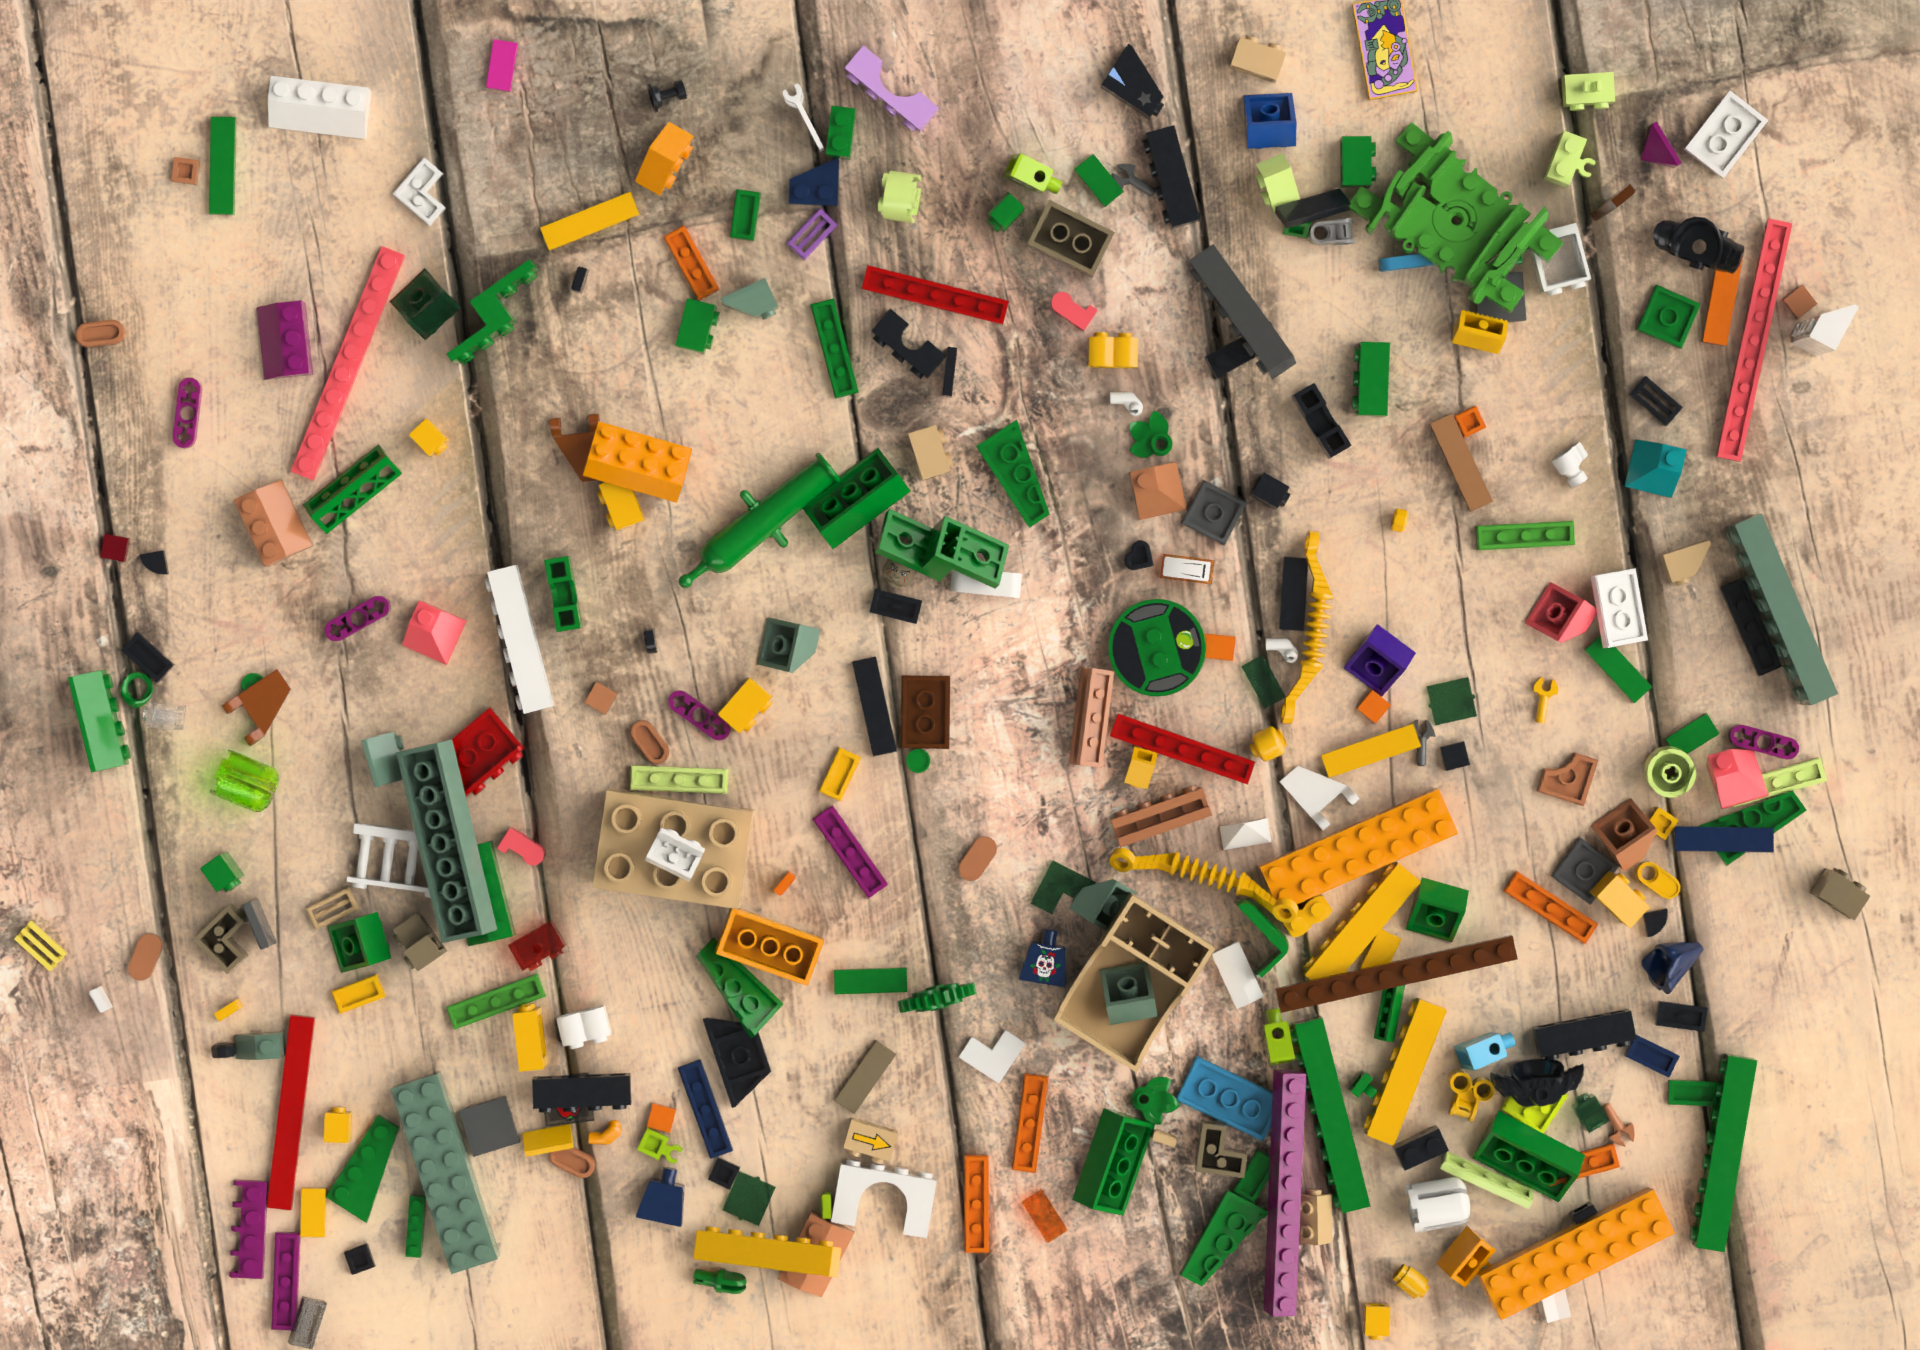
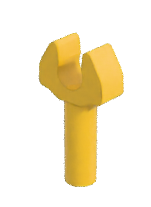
M1539 677L1533 685V691L1539 696L1535 722L1545 723L1548 700L1551 696L1558 694V685L1552 679L1550 689L1544 691L1542 689L1543 678Z

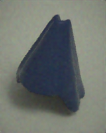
M1699 942L1660 943L1642 959L1641 964L1648 973L1652 985L1658 990H1663L1665 994H1670L1703 952L1704 948Z

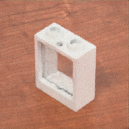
M1577 223L1550 229L1549 231L1564 243L1548 263L1529 249L1541 294L1547 292L1548 296L1563 293L1562 288L1571 286L1572 290L1585 287V282L1591 280Z

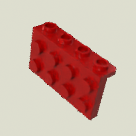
M491 707L452 739L466 797L471 793L474 796L480 793L486 787L484 782L490 777L493 780L499 777L504 772L502 767L508 762L512 765L523 756L521 751L525 749Z

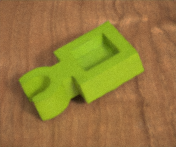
M648 1127L637 1150L657 1160L663 1154L670 1163L676 1164L678 1160L671 1156V1151L677 1150L682 1152L683 1148L678 1144H667L670 1137Z

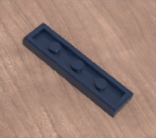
M1675 826V851L1774 853V828Z
M699 1059L679 1066L678 1070L710 1159L732 1152L733 1147L702 1060Z

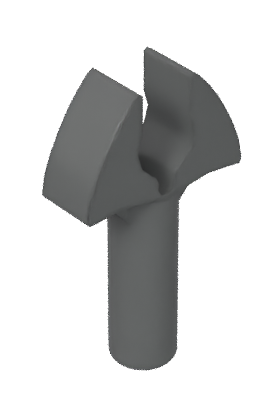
M1117 165L1118 168L1127 172L1129 178H1120L1112 173L1113 179L1122 189L1124 185L1130 184L1150 197L1156 192L1153 186L1135 176L1133 171L1136 168L1135 165Z
M1416 720L1413 724L1421 747L1417 748L1416 765L1425 766L1426 741L1430 736L1435 737V732L1429 721L1425 720L1426 731L1421 736L1418 732V720Z

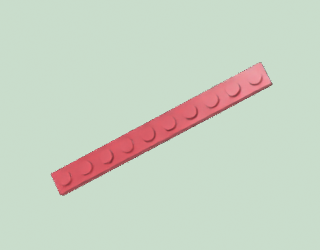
M1770 218L1766 221L1716 457L1736 462H1741L1793 223Z
M381 246L291 472L315 481L405 255Z

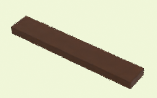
M1629 184L1608 198L1589 215L1594 221L1599 220L1618 208L1636 190Z

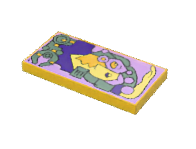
M1369 0L1353 3L1352 8L1369 100L1417 92L1402 0Z

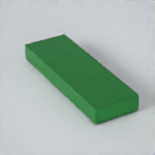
M1601 635L1584 649L1633 703H1636L1652 688L1647 680L1616 647L1603 648Z
M907 967L834 970L835 995L908 992Z

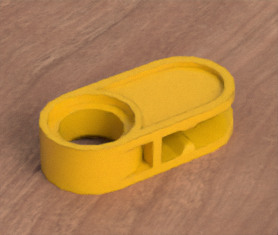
M1644 861L1637 866V879L1659 896L1672 899L1679 894V881L1657 864ZM1646 866H1651L1654 869V876L1649 880H1645L1641 875L1642 869Z

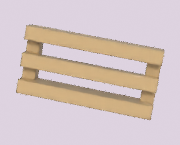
M349 886L305 909L317 930L360 909V906L357 904L356 898ZM347 894V899L314 915L312 910ZM351 902L353 907L318 923V918Z

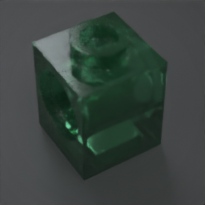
M1584 1093L1574 1099L1576 1103L1572 1104L1571 1107L1588 1133L1610 1121L1594 1094L1588 1095Z

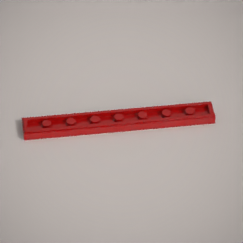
M290 1015L267 1208L292 1210L316 1017Z

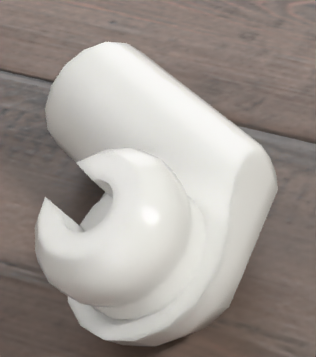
M1110 392V404H1123L1132 416H1138L1142 413L1143 404L1133 392Z
M1265 639L1266 650H1278L1288 663H1293L1297 660L1298 650L1289 639Z

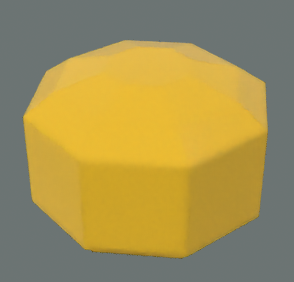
M1396 508L1390 529L1401 533L1407 526L1408 512L1407 510Z

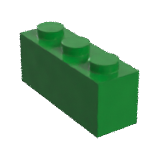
M1359 342V346L1354 347V362H1358V371L1353 372V386H1357V396L1352 397V410H1356V416H1388L1390 342Z

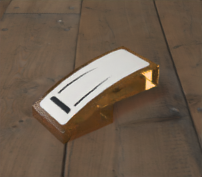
M1163 554L1160 578L1212 585L1215 560Z

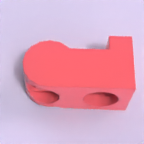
M1065 292L1056 293L1051 300L1052 310L1083 332L1098 311L1091 305L1085 310L1073 302L1071 296Z
M513 827L509 828L497 847L503 853H507L509 849L521 855L529 865L541 863L546 856L545 849L540 844Z

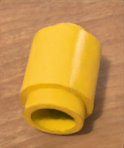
M1402 1264L1392 1277L1396 1282L1395 1285L1413 1299L1418 1296L1422 1298L1429 1289L1427 1285L1429 1280L1412 1266Z

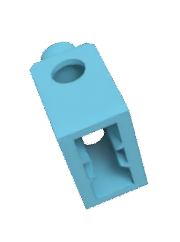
M1490 1032L1454 1046L1461 1068L1475 1071L1507 1057L1506 1049L1515 1046V1040L1510 1032L1501 1036L1499 1033Z

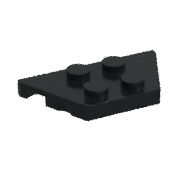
M706 1017L703 1018V1022L731 1106L734 1108L772 1070L759 1032L751 1039L740 1022Z

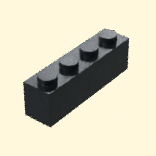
M1175 126L1147 132L1145 135L1146 139L1142 140L1145 153H1150L1152 163H1149V169L1152 178L1157 177L1159 186L1155 187L1158 201L1163 200L1165 210H1162L1165 225L1169 224L1170 228L1174 229L1199 222L1200 217Z
M1629 1009L1532 1027L1537 1054L1541 1058L1544 1057L1545 1061L1558 1059L1559 1054L1568 1053L1569 1056L1581 1055L1583 1050L1592 1048L1593 1052L1606 1050L1607 1045L1616 1044L1617 1047L1631 1045L1632 1040H1637L1632 1012Z
M631 1073L535 1076L532 1079L533 1109H539L541 1113L553 1112V1108H563L565 1112L578 1111V1107H588V1110L596 1111L602 1110V1106H612L614 1110L627 1109V1105L632 1103Z

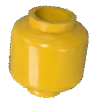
M1268 726L1255 732L1252 735L1253 743L1249 744L1254 757L1260 756L1265 762L1283 755L1285 752L1284 747L1287 746L1280 728L1276 729L1273 726Z

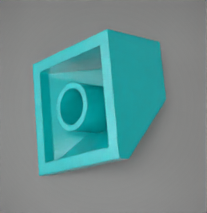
M1635 439L1624 487L1672 498L1682 473L1687 449Z

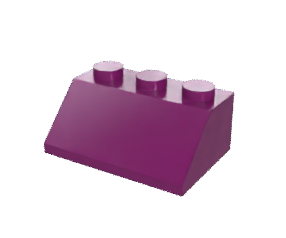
M302 300L257 307L264 380L313 375L306 302Z

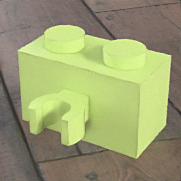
M1613 72L1564 75L1561 78L1563 107H1570V111L1584 110V106L1594 105V109H1607L1609 104L1615 102Z
M1563 131L1559 136L1543 180L1566 188L1570 185L1575 170H1578L1582 177L1589 178L1591 173L1584 170V165L1590 164L1594 166L1596 162L1591 158L1580 159L1587 139Z
M1283 153L1256 164L1259 174L1255 175L1259 188L1264 190V192L1260 193L1265 206L1270 205L1274 214L1276 206L1300 200L1292 169Z

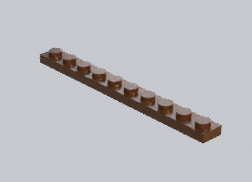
M1508 935L1275 988L1279 1010L1283 1013L1518 960L1513 936Z

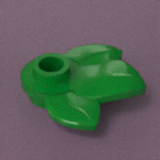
M1153 411L1148 423L1142 421L1130 423V433L1136 441L1130 448V452L1140 458H1147L1153 454L1164 456L1171 451L1173 442L1167 434L1169 425L1159 412ZM1161 439L1165 442L1164 448L1159 449L1156 447L1157 440Z
M1168 1077L1152 1078L1146 1086L1138 1087L1132 1093L1131 1100L1134 1107L1141 1110L1144 1119L1151 1124L1161 1125L1163 1114L1171 1113L1180 1106L1178 1100L1167 1092L1171 1085V1079ZM1143 1094L1148 1096L1146 1103L1139 1101V1097Z

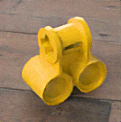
M1453 1070L1450 1072L1447 1081L1451 1089L1456 1093L1452 1098L1448 1115L1453 1116L1455 1114L1468 1118L1469 1122H1473L1479 1101L1485 1102L1493 1098L1495 1094L1494 1085L1486 1077H1477L1471 1081V1078L1464 1070ZM1457 1076H1464L1466 1078V1082L1462 1087H1455L1453 1084ZM1482 1083L1488 1084L1489 1090L1486 1094H1477L1478 1085Z

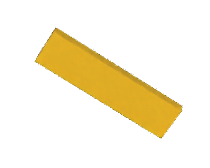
M628 192L543 226L540 229L547 247L551 251L640 214L631 192Z
M1412 723L1322 754L1321 757L1328 777L1331 778L1419 748L1421 744Z

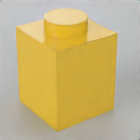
M428 418L409 434L430 457L434 454L438 457L448 447L446 443L449 439Z
M1134 746L1124 783L1136 788L1148 789L1158 753Z
M331 1107V1111L325 1112L324 1142L349 1143L352 1136V1111H346V1107Z
M1364 1303L1363 1333L1365 1336H1369L1371 1340H1383V1336H1389L1390 1306L1388 1303Z

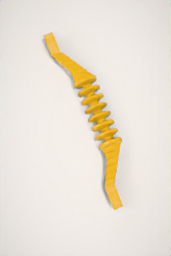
M1308 530L1304 545V555L1313 578L1312 590L1309 596L1316 599L1315 602L1308 603V606L1314 608V611L1307 612L1306 614L1313 618V621L1305 622V625L1312 628L1311 631L1304 632V635L1310 637V640L1303 641L1302 643L1309 647V650L1301 651V654L1307 656L1308 659L1300 661L1299 678L1284 698L1280 720L1283 724H1292L1295 715V701L1324 665L1317 661V658L1325 657V654L1319 652L1318 649L1326 647V644L1320 642V639L1327 638L1328 635L1321 632V629L1329 628V625L1322 621L1330 618V615L1324 613V610L1332 609V606L1325 603V600L1333 599V595L1316 557L1319 545V532Z
M1116 848L1109 859L1111 867L1119 872L1137 869H1159L1169 872V875L1173 876L1178 869L1180 870V878L1189 873V881H1192L1197 875L1198 884H1201L1207 878L1208 887H1211L1213 882L1217 881V889L1220 890L1223 884H1226L1227 893L1233 887H1236L1237 896L1252 897L1281 922L1288 923L1294 921L1298 913V906L1293 900L1288 898L1276 900L1246 875L1245 872H1242L1239 878H1237L1235 869L1232 870L1230 875H1227L1226 866L1220 872H1217L1216 863L1211 869H1208V861L1205 860L1203 865L1199 866V858L1197 857L1192 864L1189 862V855H1186L1183 861H1181L1180 852L1177 851L1170 854L1135 857L1126 848ZM1118 858H1123L1127 862H1122ZM1280 908L1288 909L1290 912H1284Z

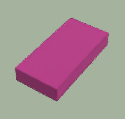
M493 39L486 88L511 92L518 43Z

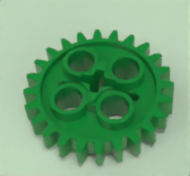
M974 982L961 985L958 983L940 984L912 993V997L899 1000L897 1003L900 1013L914 1010L916 1012L935 1011L963 1002L962 998L975 995L977 992Z

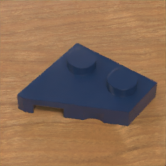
M835 158L791 178L789 182V205L838 206L839 159Z

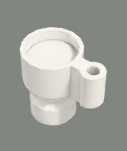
M1580 442L1551 460L1558 473L1567 476V482L1571 488L1580 485L1588 479L1584 471L1579 469L1580 463L1588 455Z

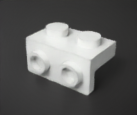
M660 828L645 861L690 882L705 849L694 840H686L680 837L672 829L665 830Z

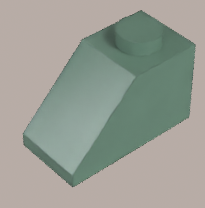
M284 1031L234 1035L236 1059L263 1060L277 1059L285 1056Z

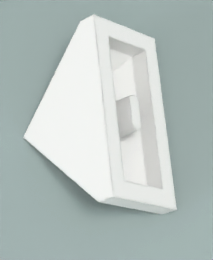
M1267 818L1219 826L1223 850L1271 842Z

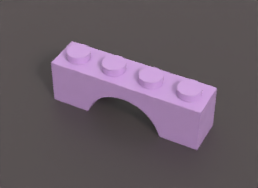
M863 45L846 65L845 71L848 73L846 77L855 85L861 83L867 88L865 93L874 101L879 98L884 102L885 106L883 108L894 117L896 114L904 119L902 123L909 130L914 132L916 129L921 132L939 111V107L921 92L908 97H900L890 93L883 86L880 79L882 60Z

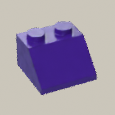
M1376 624L1343 668L1382 697L1407 669L1416 652Z

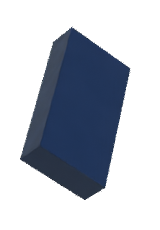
M1636 1035L1637 1040L1631 1041V1045H1629L1624 1056L1662 1075L1670 1077L1680 1056Z

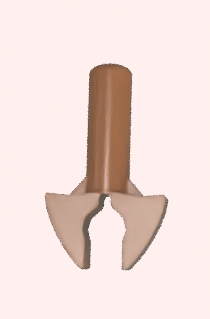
M1605 1103L1602 1106V1110L1614 1128L1613 1134L1608 1137L1615 1143L1626 1147L1620 1139V1130L1627 1132L1630 1140L1634 1142V1126L1631 1122L1627 1125L1622 1124L1611 1104Z

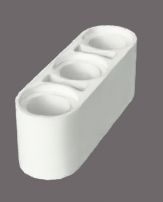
M952 569L950 591L1020 598L1022 574L1003 572L1000 585L995 589Z

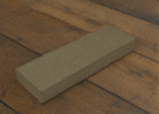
M876 1040L835 1098V1101L855 1114L896 1056V1053Z

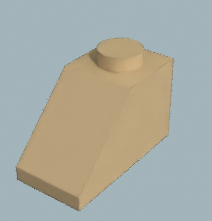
M1710 540L1659 555L1668 583L1675 582L1676 586L1690 582L1689 577L1696 575L1711 546Z

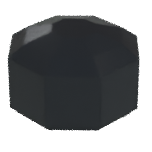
M220 1042L211 1047L213 1058H228L236 1055L235 1044L230 1042Z

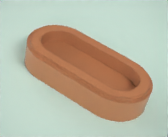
M116 320L88 322L81 324L77 328L76 339L80 345L89 348L115 345L123 341L126 331L123 324Z
M646 720L637 721L632 725L630 730L631 738L646 759L653 764L665 762L669 757V747L654 726Z
M983 836L973 843L959 864V873L962 878L974 881L982 875L997 852V845L992 838Z
M148 933L138 940L128 966L129 974L135 980H146L153 974L163 949V942L158 935Z
M576 1147L549 1153V1159L553 1165L578 1178L589 1177L595 1169L593 1157Z

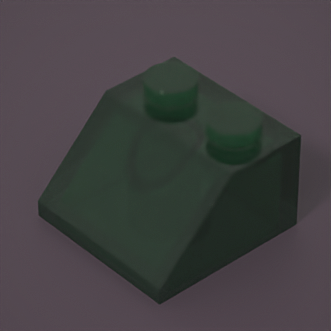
M423 269L390 300V303L406 322L425 341L461 308L426 269Z

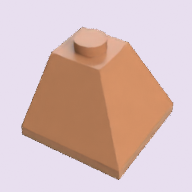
M1176 462L1129 472L1139 520L1187 510Z
M1629 799L1591 825L1605 848L1623 871H1626L1645 857L1657 833V829L1632 799Z

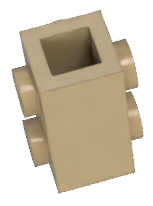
M1316 1188L1307 1189V1193L1301 1194L1300 1244L1323 1245L1332 1243V1194L1322 1193V1189Z

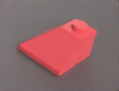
M1550 582L1525 621V624L1562 643L1586 632L1597 615L1595 607L1584 599Z
M419 601L408 624L402 645L447 665L467 621L424 601Z
M1729 749L1708 755L1706 766L1721 809L1769 796L1754 751Z

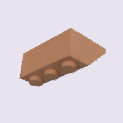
M282 480L255 489L234 499V503L264 566H272L313 546Z
M811 1210L798 1238L811 1239L810 1244L815 1245L819 1244V1240L833 1242V1247L841 1248V1260L855 1231L839 1223H833L831 1219H823L821 1214ZM782 1270L778 1276V1280L798 1290L820 1297L823 1296L832 1278L829 1276Z

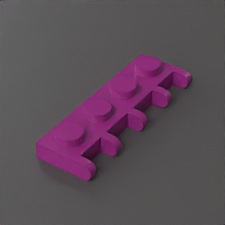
M234 1180L233 1185L242 1186V1201H233L232 1207L241 1208V1225L231 1226V1231L240 1232L239 1250H230V1255L239 1256L238 1271L229 1272V1277L263 1279L268 1181Z

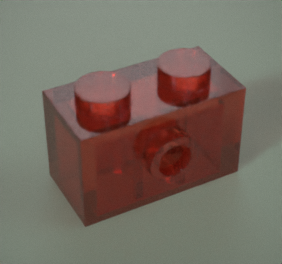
M551 920L508 946L522 971L528 968L531 972L543 965L542 959L549 956L552 960L564 953L562 948L567 944L554 921Z

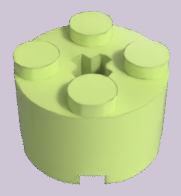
M890 171L883 174L882 187L885 188L884 197L879 198L878 211L881 212L884 219L914 223L915 220L912 215L917 216L921 197V188H917V182H921V175Z
M1663 746L1656 748L1649 754L1644 764L1645 781L1656 793L1664 797L1673 798L1686 793L1692 788L1696 779V769L1692 759L1677 747ZM1672 766L1675 773L1674 775L1669 774L1667 777L1665 770L1670 769Z

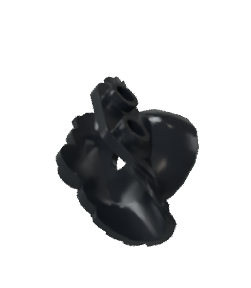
M1695 216L1687 218L1682 223L1664 220L1657 224L1653 232V240L1657 247L1671 255L1690 261L1689 266L1703 271L1705 266L1720 272L1733 274L1740 266L1744 255L1743 245L1737 244L1733 239L1728 238V232L1718 229L1712 221L1705 217ZM1697 240H1703L1706 243V250L1702 254H1697L1693 250V244Z
M1523 1060L1511 1065V1076L1490 1072V1079L1495 1089L1502 1096H1512L1521 1106H1546L1558 1102L1562 1095L1578 1088L1584 1076L1583 1063L1575 1065L1564 1071L1563 1064L1557 1060Z

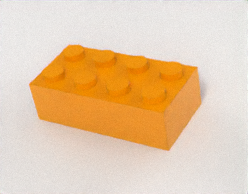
M598 421L583 476L677 503L692 448Z
M730 908L717 942L715 953L808 986L824 939L740 908Z

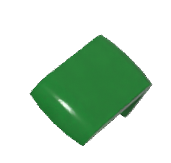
M1240 899L1234 903L1278 948L1255 971V976L1260 979L1287 954L1289 942L1286 936L1253 902L1247 899Z

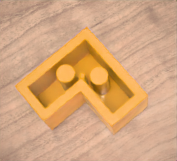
M668 122L649 147L635 182L659 196L665 188L670 190L676 180V177L673 175L674 172L677 173L684 162L683 158L687 160L693 150L690 144L694 136Z

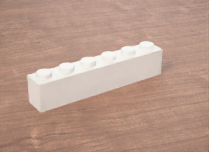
M518 565L487 572L488 578H485V584L488 592L493 593L494 601L491 602L494 616H499L500 625H497L500 639H505L507 648L503 649L506 663L511 662L513 672H509L512 686H517L519 695L515 696L518 709H523L524 714L553 707L554 702Z

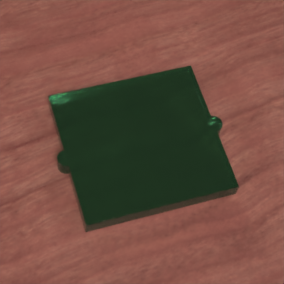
M1468 677L1426 686L1430 700L1428 707L1432 710L1435 725L1477 716L1473 700L1475 695L1472 694Z
M739 1171L722 1210L737 1216L739 1220L744 1219L759 1226L776 1186L760 1180L759 1176L755 1178Z

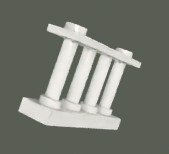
M363 823L354 824L353 833L359 834V839H361L356 876H348L346 882H353L352 887L366 889L367 885L425 892L424 897L431 898L428 886L414 884L419 850L414 830ZM374 836L383 837V842H385L380 880L366 878L370 842ZM398 840H405L407 845H409L404 883L390 881L394 846Z

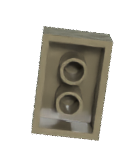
M1049 200L1027 246L1093 278L1115 232Z

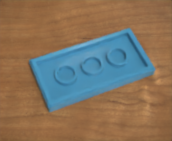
M1199 1056L1195 1057L1176 1096L1179 1102L1261 1141H1264L1271 1127L1272 1091Z

